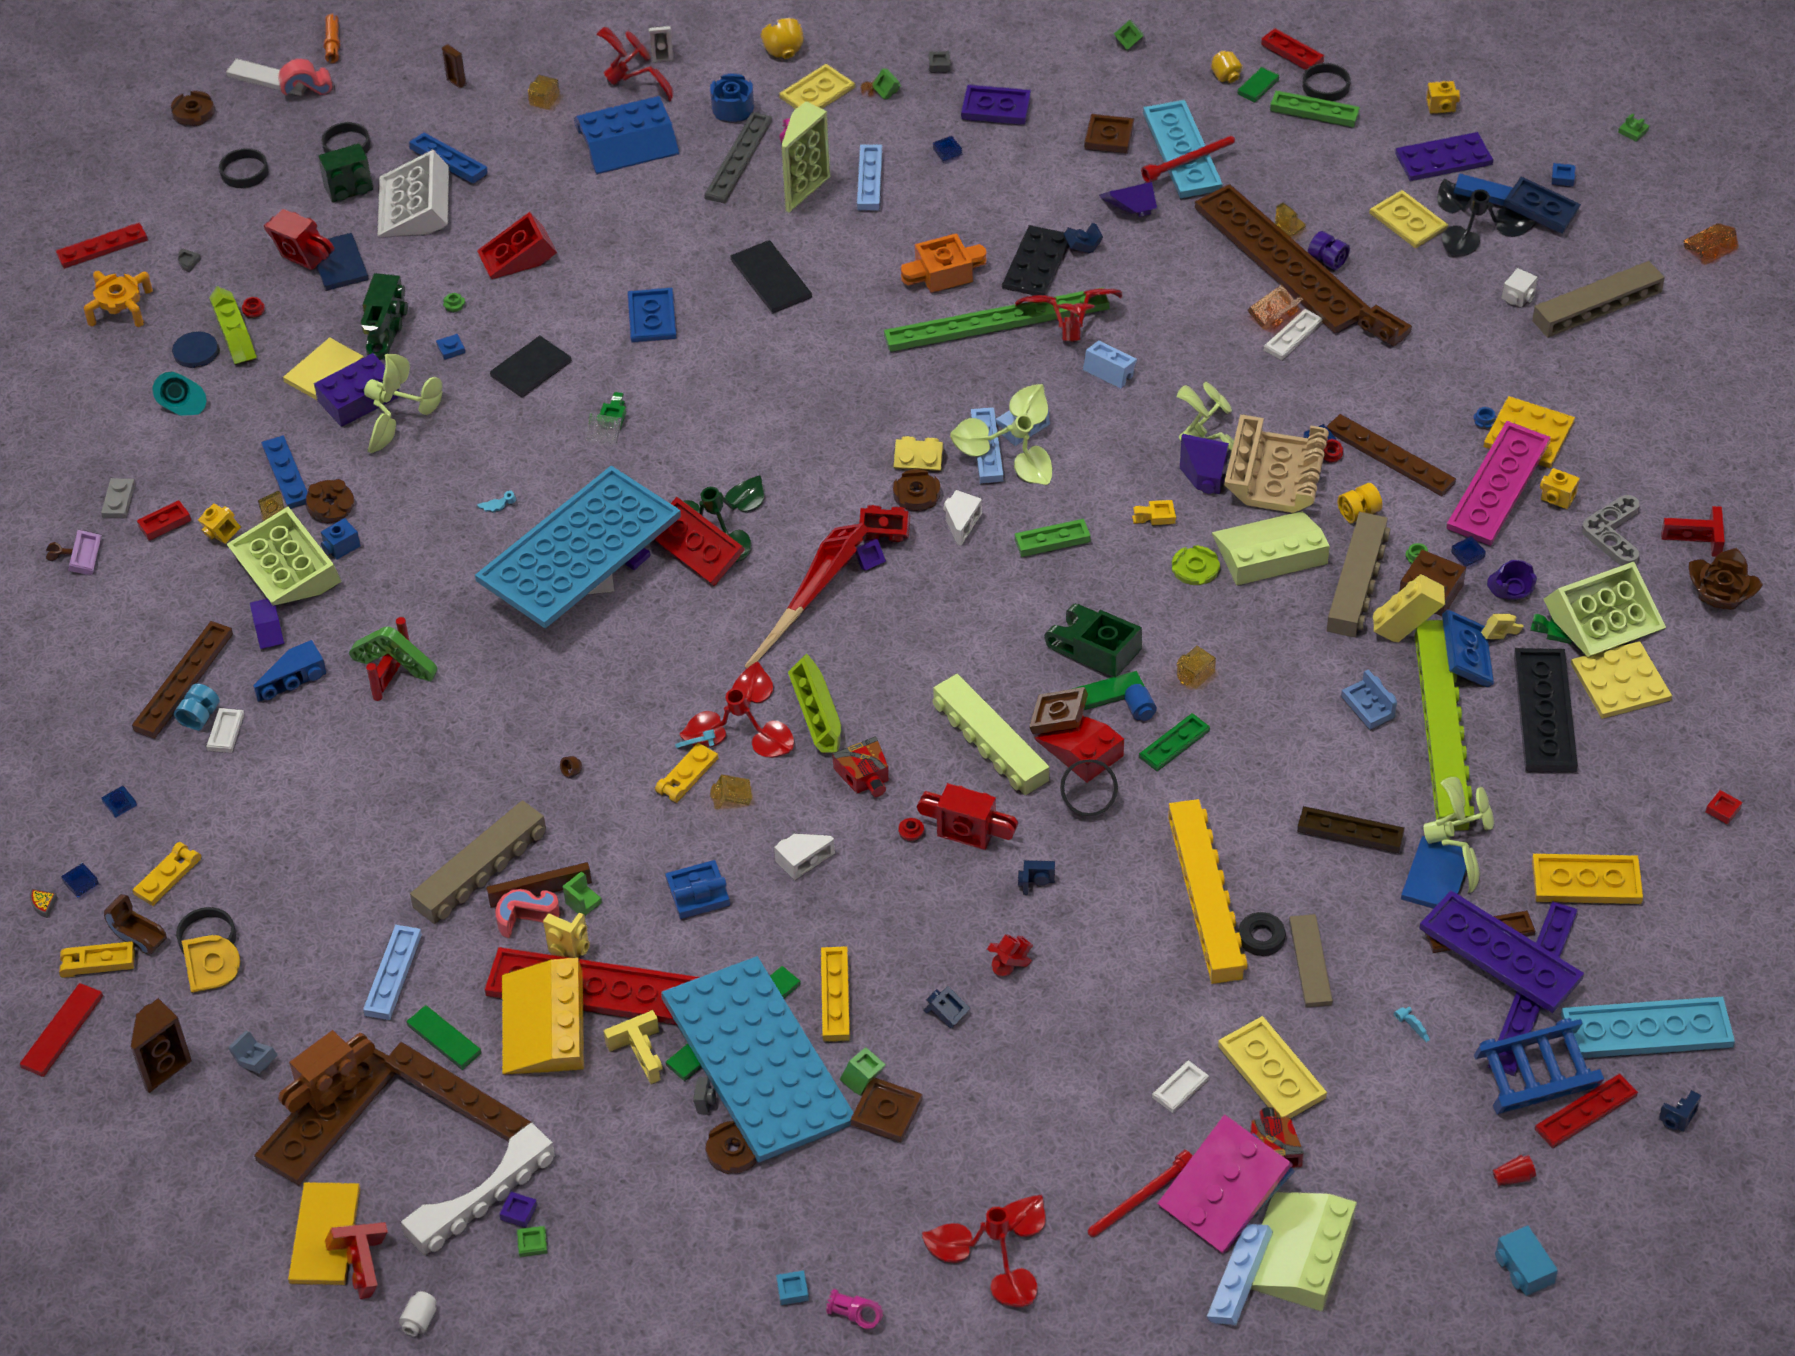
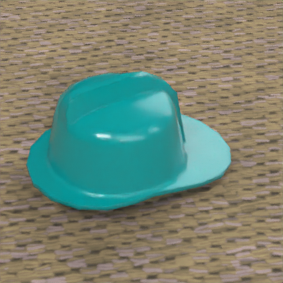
M165 372L159 375L153 383L152 391L156 402L177 415H199L204 410L207 402L206 393L200 385L176 372Z

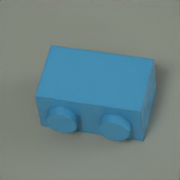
M1528 1225L1498 1239L1495 1251L1496 1259L1502 1267H1507L1510 1272L1511 1282L1516 1289H1521L1524 1295L1527 1296L1555 1284L1558 1269Z

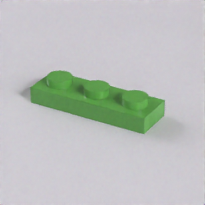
M1084 519L1015 533V542L1021 557L1089 543L1091 542V535Z

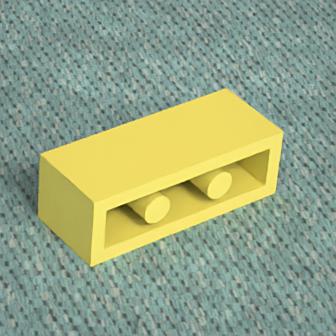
M1420 574L1400 592L1393 595L1383 606L1376 609L1373 613L1374 632L1393 642H1400L1445 605L1444 586Z

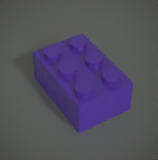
M372 353L315 382L314 387L317 401L340 427L378 409L379 406L374 405L375 400L365 396L364 389L367 382L371 379L383 383L385 365ZM392 395V398L389 402L399 398L400 396Z

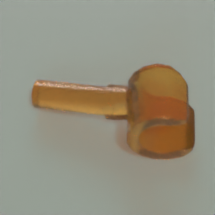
M875 79L872 82L867 81L861 84V94L865 90H868L869 97L874 94L873 82Z

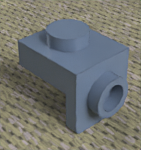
M249 1031L243 1032L229 1046V1051L237 1063L244 1069L260 1073L268 1068L271 1061L277 1056L273 1047L258 1043Z

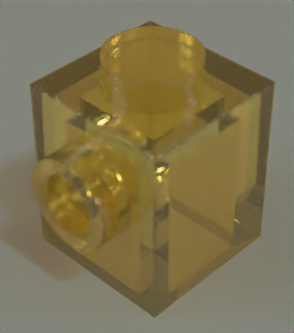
M538 75L534 82H531L528 89L529 105L549 110L560 95L558 79Z
M1196 645L1189 653L1183 654L1177 661V677L1183 685H1190L1197 689L1215 673L1216 658Z

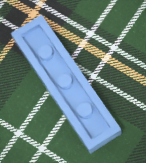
M860 145L857 210H879L882 145Z
M994 407L971 409V418L980 419L987 425L989 429L988 436L997 433ZM997 437L993 440H988L990 449L986 454L976 457L980 483L1003 482V469Z
M395 925L363 1009L364 1016L386 1020L391 1019L421 939V929Z
M1247 1224L1239 1235L1207 1314L1210 1322L1216 1324H1237L1273 1233L1269 1225Z

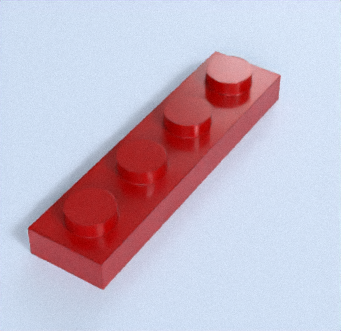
M139 222L55 251L63 269L148 241V238Z

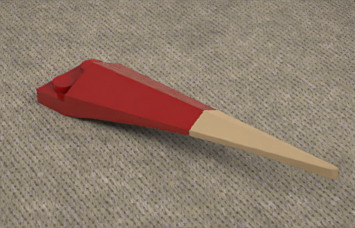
M864 523L836 527L821 542L798 591L771 633L745 664L746 669L757 662L848 564L857 551L856 546L863 541L862 537L869 531Z

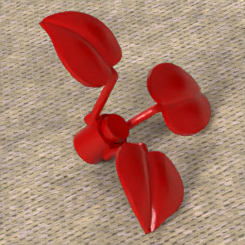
M601 28L597 36L605 39L619 53L614 62L610 64L611 66L603 72L608 81L615 85L621 79L626 81L630 77L650 72L662 86L670 102L673 98L672 86L658 69L650 66L627 74L629 68L626 64L636 54L640 53L647 61L651 59L649 51L640 43L639 39L629 30L625 32L627 39L636 49L624 61L621 60L619 62L621 57L627 56L621 41L610 28Z
M1105 288L1083 291V294H1086L1084 303H1076L1074 305L1070 303L1057 305L1056 297L1034 295L1018 299L1015 302V306L1025 301L1052 304L1059 327H1062V340L1077 341L1081 340L1080 327H1083L1086 310L1095 308V305L1088 304L1089 299L1096 295L1113 294L1121 299L1122 291ZM1059 308L1070 311V317H1064L1063 321Z
M758 661L749 666L737 678L732 689L726 693L725 698L728 706L724 707L725 712L722 721L717 713L703 711L692 717L684 730L679 733L680 737L686 741L704 736V731L714 729L716 738L713 739L714 746H717L726 738V731L722 726L726 725L729 713L731 712L736 716L746 714L759 732L752 739V746L757 754L763 757L775 758L790 753L794 748L793 735L785 724L771 720L762 729L750 712L749 704L751 701L762 703L773 692V682ZM708 740L698 742L705 747H714L709 746Z
M1042 1195L1026 1197L1012 1202L1003 1208H990L986 1213V1222L980 1223V1229L973 1240L971 1231L964 1225L957 1223L944 1224L933 1230L922 1232L925 1246L935 1257L945 1262L955 1263L966 1260L969 1257V1247H974L984 1231H986L991 1239L1000 1240L1005 1274H999L993 1278L990 1285L992 1296L1002 1304L1015 1307L1029 1306L1034 1302L1037 1296L1036 1279L1031 1272L1024 1268L1010 1271L1005 1237L1012 1230L1015 1234L1022 1237L1033 1236L1042 1231L1046 1220Z

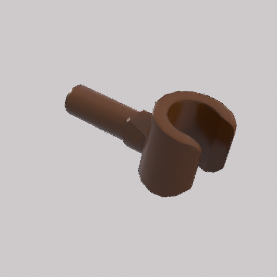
M52 542L46 548V551H48L46 559L54 561L59 555H72L73 549L62 548L60 544Z

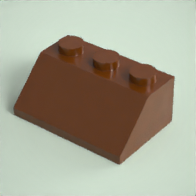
M159 998L151 1004L144 1006L136 1014L131 1049L145 1090L150 1093L192 1062L178 1016Z

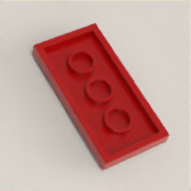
M676 496L671 504L681 510V517L657 536L654 541L715 586L745 549Z

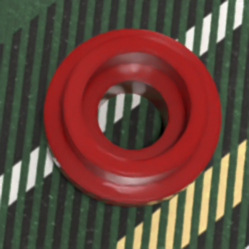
M257 297L245 299L242 305V312L247 317H258L265 310L264 303Z
M1334 439L1327 440L1326 447L1323 450V459L1327 462L1339 461L1343 455L1341 443ZM1328 450H1332L1335 454L1329 453Z
M907 818L900 822L898 831L903 839L914 841L923 835L924 825L919 819Z

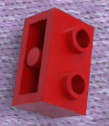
M867 505V508H860L859 524L864 523L869 530L864 535L866 540H879V537H889L888 541L903 542V538L909 539L911 515L909 511H905V508L891 507V510L881 509L882 507L877 505Z

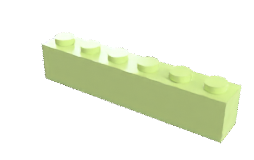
M958 674L933 687L934 699L932 701L936 710L939 712L943 711L947 715L950 724L953 727L958 726L963 731L965 739L969 743L973 742L978 747L979 753L983 758H989L993 762L994 768L999 774H1005L1013 789H1019L1024 795H1027L1049 781V766Z

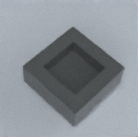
M950 51L929 52V72H951Z
M697 1077L693 1102L698 1114L709 1115L710 1105L715 1104L716 1092L711 1087L708 1077Z

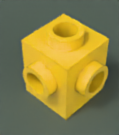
M1454 81L1428 83L1426 101L1429 113L1455 112L1456 103L1460 102V91L1456 90Z
M1553 468L1548 476L1545 475L1540 483V489H1542L1541 500L1568 510L1577 495L1580 478Z
M215 503L207 508L198 519L204 527L202 532L212 540L215 537L224 544L241 528L233 518L235 514L226 506L221 508Z

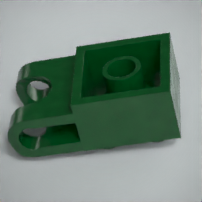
M374 273L362 304L364 314L361 320L362 332L368 334L366 343L367 356L374 353L379 360L384 359L385 354H389L397 331L402 329V316L407 315L408 302H405L404 299L405 286L402 285L400 275ZM376 344L383 346L382 350L378 352L373 351Z
M1076 603L1066 610L1068 627L1053 625L1044 634L1046 645L1053 651L1115 678L1142 650V627L1103 610L1096 612Z

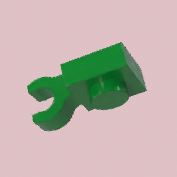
M614 392L611 403H603L597 419L598 426L621 429L627 413L626 406H624L625 401H622L624 393Z
M1534 614L1530 631L1546 633L1547 640L1571 644L1572 640L1554 622L1552 616L1551 620L1548 621L1543 615Z

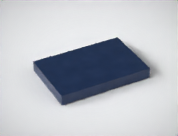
M1520 177L1505 198L1502 206L1563 234L1579 211L1581 204L1524 177Z
M352 232L328 238L334 246V252L317 265L325 291L369 280Z

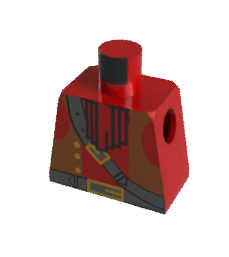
M876 736L832 754L834 770L857 794L867 789L870 790L874 797H879L885 793L886 787L883 783L889 781L888 765Z
M1272 1107L1261 1109L1259 1112L1260 1119L1251 1121L1250 1133H1254L1266 1145L1291 1162V1168L1302 1167L1304 1153L1292 1120L1289 1117L1277 1118L1276 1110Z

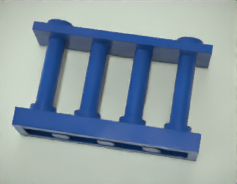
M1571 1018L1558 1021L1556 1026L1500 1041L1488 1039L1479 1044L1480 1046L1474 1053L1475 1060L1487 1057L1500 1090L1499 1097L1493 1104L1496 1114L1600 1086L1604 1080L1601 1069L1591 1071L1590 1068L1587 1069L1574 1035L1583 1024L1581 1019L1572 1021ZM1563 1036L1577 1071L1575 1076L1566 1078L1565 1075L1561 1074L1548 1040ZM1538 1043L1551 1077L1550 1083L1540 1085L1539 1082H1536L1523 1048L1525 1046ZM1513 1050L1526 1085L1524 1090L1515 1092L1514 1089L1510 1088L1498 1056L1499 1053Z

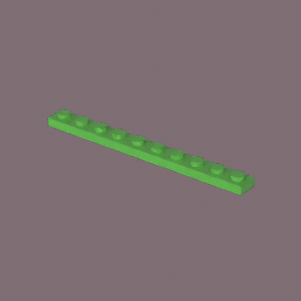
M1083 291L1056 296L1057 305L1084 303L1086 294H1083ZM1107 295L1091 297L1088 304L1095 305V308L1086 310L1085 314L1109 309L1110 302ZM1025 302L1017 306L1009 305L884 330V338L889 352L1056 320L1057 316L1052 304L1046 302ZM1059 308L1062 318L1070 317V311Z

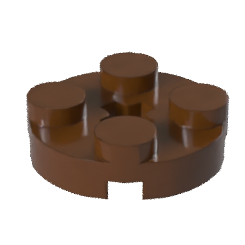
M190 91L191 95H178L171 103L172 116L176 122L183 125L200 126L213 116L215 107L209 94L202 91Z
M922 469L908 470L902 473L901 478L895 479L893 483V497L899 506L905 509L924 510L936 505L940 497V482L935 475L934 478L930 476L928 471ZM914 488H919V491L915 492Z
M341 479L323 480L311 484L308 488L306 509L314 519L316 516L322 519L323 523H336L346 518L353 509V493ZM326 499H333L334 504L329 505L328 502L324 501Z
M734 1121L723 1122L710 1131L705 1149L707 1159L715 1169L724 1174L741 1173L750 1169L756 1163V1156L752 1153ZM732 1143L734 1146H740L736 1151H729L728 1145Z

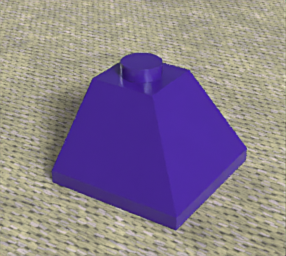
M1152 182L1099 194L1102 200L1128 213H1138V217L1150 215L1151 210L1157 208Z
M1182 434L1180 469L1197 490H1201L1206 494H1220L1227 473L1229 443Z

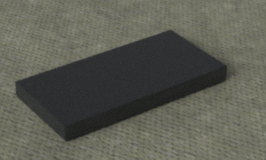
M770 240L730 255L732 263L772 314L812 298V292Z

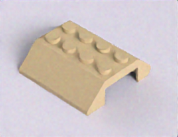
M1240 414L1224 486L1247 506L1295 513L1312 505L1315 501L1316 483L1319 481L1322 468L1323 450L1327 444L1328 430L1323 427L1310 426L1309 438L1262 431L1264 418Z

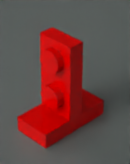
M1712 506L1709 520L1664 518L1661 540L1710 542L1711 556L1716 557L1723 552L1725 543L1722 506Z
M386 1222L332 1227L325 1239L327 1251L347 1249V1260L349 1264H352L354 1271L352 1275L353 1287L358 1289L360 1299L372 1297L378 1286L369 1246L382 1244L388 1233Z

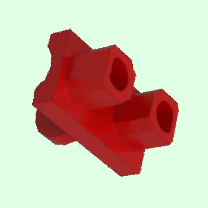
M1005 934L1000 943H990L987 950L997 953L992 960L994 973L998 976H1008L1012 973L1014 966L1027 967L1032 962L1027 957V954L1033 947V944L1023 936L1014 938L1009 934Z

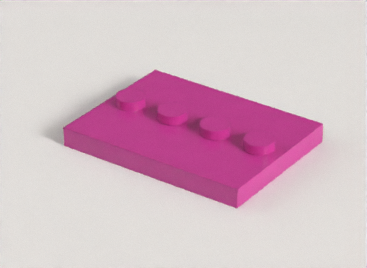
M1224 1114L1157 1204L1225 1254L1292 1164Z

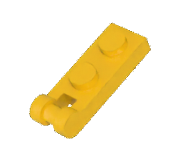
M697 743L664 779L662 778L657 782L655 791L661 795H668L670 800L677 803L719 759L718 753Z
M182 842L176 843L172 852L132 889L133 894L154 906L201 860V854L195 850H188V846ZM181 857L185 859L182 863L177 862Z
M131 941L64 948L60 951L62 964L59 967V975L64 978L74 977L77 974L134 969V943Z

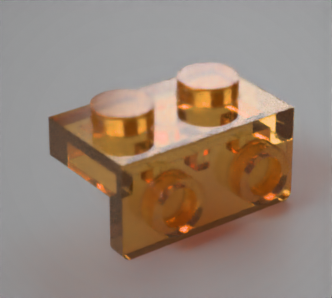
M1281 284L1253 304L1247 311L1264 330L1271 326L1275 329L1284 322L1283 317L1286 315L1292 317L1300 310L1299 304L1303 301V298L1300 296L1294 300Z

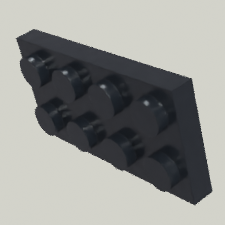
M1029 225L1003 280L1002 289L1033 296H1046L1069 246L1064 232Z

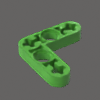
M383 627L357 640L349 651V655L354 661L364 664L390 654L416 678L430 682L438 670L433 661L392 627Z

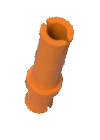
M329 14L325 18V60L329 62L330 57V63H336L339 60L338 50L340 49V41L338 40L339 18L335 16L334 20V14Z

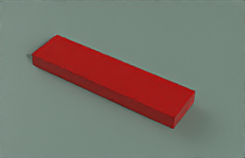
M79 983L19 1063L21 1068L44 1077L102 999V991Z
M1619 1073L1535 1125V1130L1553 1149L1635 1098L1638 1092Z

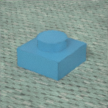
M804 1270L776 1275L781 1305L809 1301Z

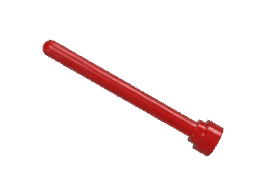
M1228 136L1158 166L1146 165L1141 168L1142 177L1146 183L1154 182L1164 172L1234 144L1235 138Z
M1183 1150L1175 1156L1173 1165L1089 1227L1088 1235L1090 1237L1098 1236L1177 1177L1193 1155L1189 1151Z

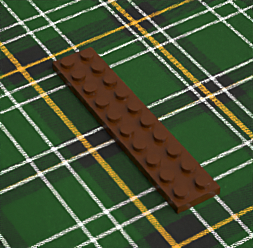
M1231 184L1195 201L1194 208L1310 312L1321 317L1322 323L1334 333L1358 322L1361 308L1371 309Z

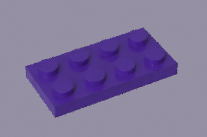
M1478 132L1395 148V154L1409 181L1493 165V158Z

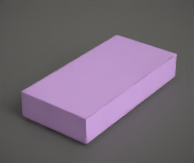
M81 530L77 531L68 571L85 575L93 574L101 535Z

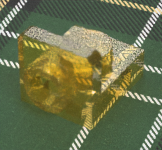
M721 774L716 784L712 785L710 797L714 802V809H720L725 801L749 805L752 800L750 779Z

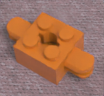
M957 233L915 244V261L902 264L901 280L906 285L925 282L930 293L973 282V268L986 265V248L980 244L965 248Z

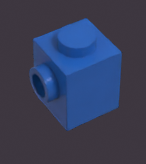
M345 518L321 531L323 541L321 542V547L327 555L332 554L336 560L361 546L358 531Z

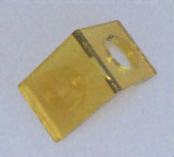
M279 490L258 500L263 521L285 509Z

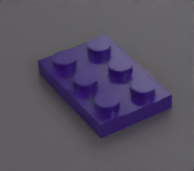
M967 85L961 119L1025 125L1031 90Z

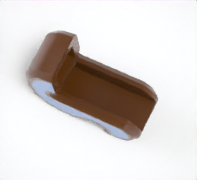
M120 894L104 910L106 923L121 940L125 942L133 941L140 948L141 952L152 954L166 940L165 930L161 925L134 912L129 896Z

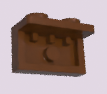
M1374 305L1370 310L1363 307L1359 311L1358 325L1392 346H1396L1411 333L1412 325L1378 305Z

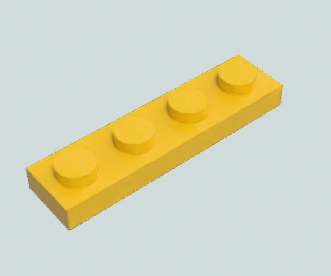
M847 946L821 947L823 1042L850 1041Z

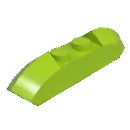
M216 286L209 296V300L234 364L257 358L232 292Z
M806 653L788 671L814 745L822 753L837 752L840 747L841 738L840 720L821 671Z

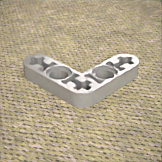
M1631 495L1621 496L1586 518L1583 522L1582 534L1621 566L1631 562L1637 564L1639 551L1614 529L1638 513L1639 500ZM1612 515L1616 517V520L1610 521L1604 516ZM1612 540L1616 545L1609 546L1604 541Z

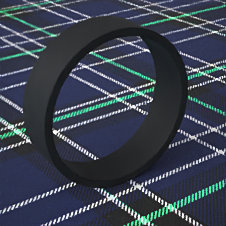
M1315 64L1304 72L1302 88L1308 97L1332 102L1338 101L1349 92L1350 75L1343 67L1336 64ZM1318 73H1332L1344 79L1346 85L1335 92H1321L1311 88L1306 80Z
M354 122L335 124L329 127L322 135L324 153L333 151L326 146L328 140L343 132L362 134L366 138V141L361 146L365 154L369 151L371 145L368 130L361 124Z
M242 148L226 154L219 163L221 179L226 185L243 189L261 183L268 175V164L265 155L260 151ZM253 158L264 164L259 173L248 178L236 179L224 174V169L231 162L238 159Z
M1087 759L1072 764L1065 771L1061 779L1060 791L1063 801L1072 811L1080 815L1094 816L1105 812L1112 806L1117 797L1118 783L1110 767L1101 761ZM1085 762L1096 763L1104 767L1112 777L1114 786L1113 795L1109 803L1103 809L1093 813H1085L1075 809L1067 800L1064 790L1065 780L1069 772L1077 765Z
M215 907L199 908L188 913L180 921L176 930L177 941L182 953L184 954L181 942L184 931L193 922L206 917H216L225 920L231 926V932L227 940L234 944L236 929L231 916L224 910Z

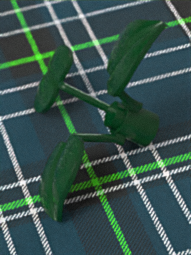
M760 475L737 484L727 492L725 498L716 487H707L700 494L702 501L699 502V505L691 500L683 501L702 516L704 508L706 512L712 515L716 514L723 532L743 546L745 551L734 563L744 560L749 555L751 540L749 535L743 530L738 529L729 534L720 512L723 508V503L731 510L738 508L741 512H750L760 507L765 496Z

